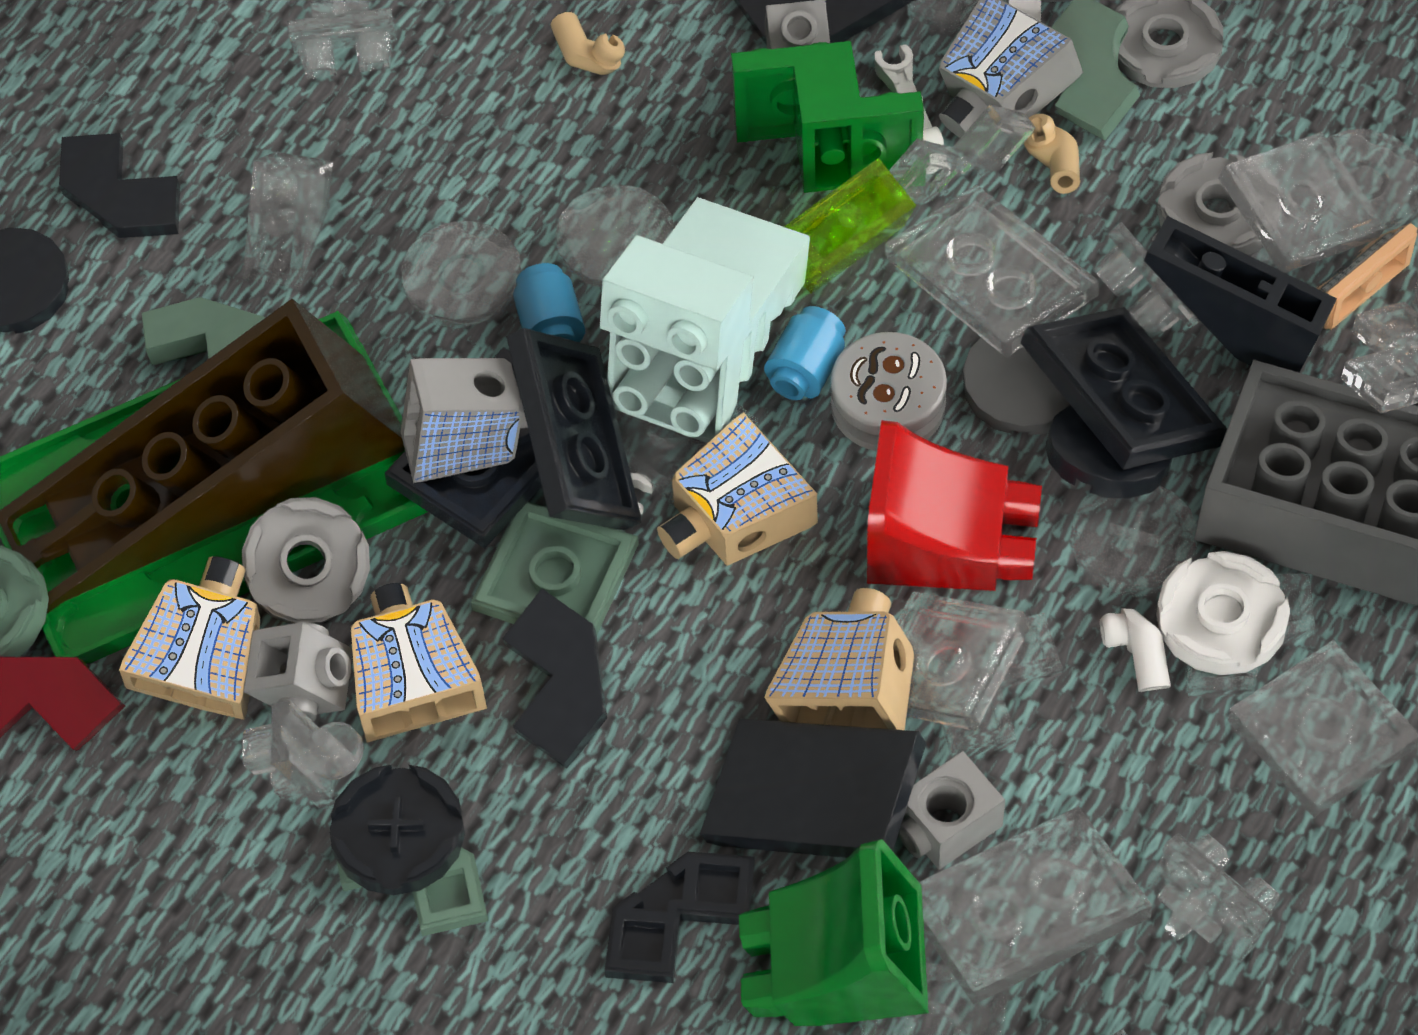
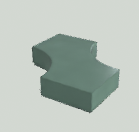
M1072 0L1051 28L1072 39L1083 73L1062 92L1055 104V108L1059 115L1099 138L1106 140L1140 97L1136 84L1129 81L1118 67L1119 49L1129 26L1124 15L1095 0Z

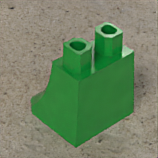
M883 839L861 844L848 858L821 873L791 885L769 891L768 906L739 915V937L743 949L751 957L771 953V969L745 973L740 979L742 1005L754 1017L785 1016L794 1026H823L929 1013L922 887Z

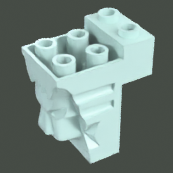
M699 197L696 198L663 244L636 235L602 280L600 329L610 332L607 381L614 409L705 443L711 441L730 422L737 404L739 383L749 380L753 369L754 353L763 351L769 340L770 322L781 315L784 307L792 305L796 295L805 284L810 236Z

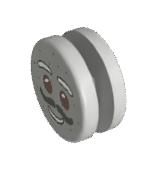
M880 332L854 341L838 356L831 373V411L836 425L852 442L873 451H877L881 420L898 422L916 435L926 440L929 439L939 428L945 414L947 377L944 365L937 353L929 345L907 334Z

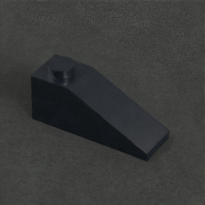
M1169 216L1166 217L1143 260L1236 359L1250 366L1253 360L1300 373L1337 298Z

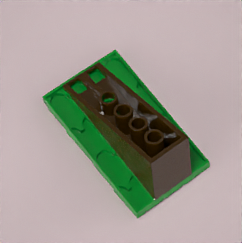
M294 299L286 302L183 378L0 456V539L4 547L18 552L30 560L45 579L49 602L46 620L42 629L55 657H77L83 660L85 664L95 662L132 644L168 580L175 579L199 586L208 558L212 556L230 559L242 565V549L250 527L267 510L276 507L281 502L290 498L317 497L343 508L352 517L351 519L358 524L366 540L428 511L386 484L385 472L405 452L401 435L402 416L348 318L339 311L317 319ZM309 544L299 545L288 554L287 565L293 573L324 559V557L314 546ZM242 580L237 597L249 592L244 580Z

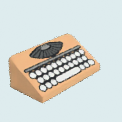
M1409 223L1377 236L1316 287L1337 298L1324 325L1326 330H1332L1410 264L1417 237V227Z

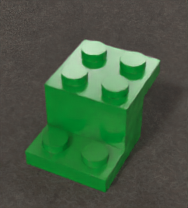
M851 41L818 42L805 46L776 49L759 48L747 52L731 53L734 124L737 143L796 137L804 193L844 189L860 176H862L860 181L850 188L922 181L924 107L921 91L909 93L889 92L879 96L860 98Z

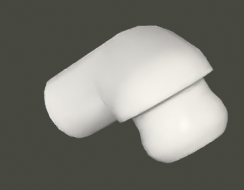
M1122 608L1120 614L1107 613L1103 615L1100 619L1102 642L1108 648L1126 645L1127 650L1133 654L1138 691L1144 692L1170 688L1164 641L1159 629L1134 609Z

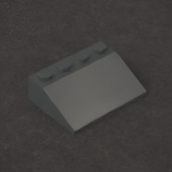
M1253 360L1205 488L1194 540L1418 606V406Z

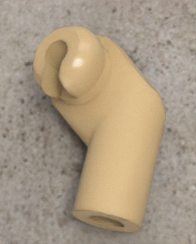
M572 12L561 13L552 20L551 29L569 66L599 75L610 74L620 67L621 59L625 54V46L620 38L612 35L609 39L607 34H602L597 37L596 41L587 39L577 15Z
M1046 114L1030 116L1024 122L1022 128L1025 148L1030 155L1050 169V183L1056 192L1067 194L1075 191L1080 185L1079 148L1076 140L1065 130L1056 127L1050 116Z

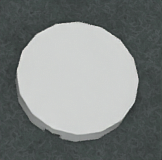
M1221 551L1208 553L1207 558L1198 559L1194 562L1190 558L1176 566L1163 582L1157 604L1156 617L1163 641L1175 657L1196 670L1217 675L1247 673L1272 658L1283 644L1290 607L1288 599H1285V595L1280 589V581L1269 568L1249 556Z

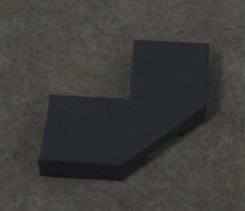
M120 133L62 137L59 186L66 198L78 207L81 206L118 238L179 234L180 184L177 176L122 180L123 141Z
M541 589L502 638L504 644L509 649L550 677L545 686L513 725V728L518 735L565 768H568L607 719L598 657L597 635L591 622L544 589Z
M688 851L666 867L667 872L638 894L633 892L614 906L607 947L605 977L674 983L681 920L739 925V915L751 909L755 857Z

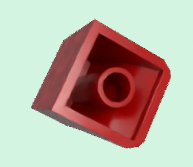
M881 420L868 514L867 584L996 591L997 579L1032 580L1037 538L1002 535L1003 524L1038 527L1042 486L1008 480L1009 466L961 454L916 435L898 422Z

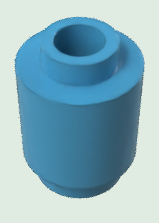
M551 263L535 264L523 270L516 279V287L513 292L521 328L580 342L585 335V325L570 277L564 274L559 266Z
M808 306L803 308L800 314L790 318L764 365L765 374L770 380L772 388L778 394L791 400H801L803 397L811 399L820 394L832 372L835 361L845 347L843 337L846 329L843 322L836 315L820 307Z

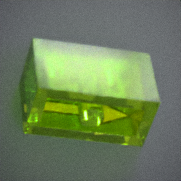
M879 158L784 226L785 228L810 236L806 279L803 286L811 294L904 228L917 206Z

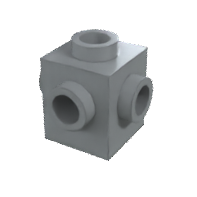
M298 622L253 630L243 692L278 709L277 715L293 722H312L317 719V714L343 711L346 706L351 676L352 648L330 637L329 631L325 627L313 623Z

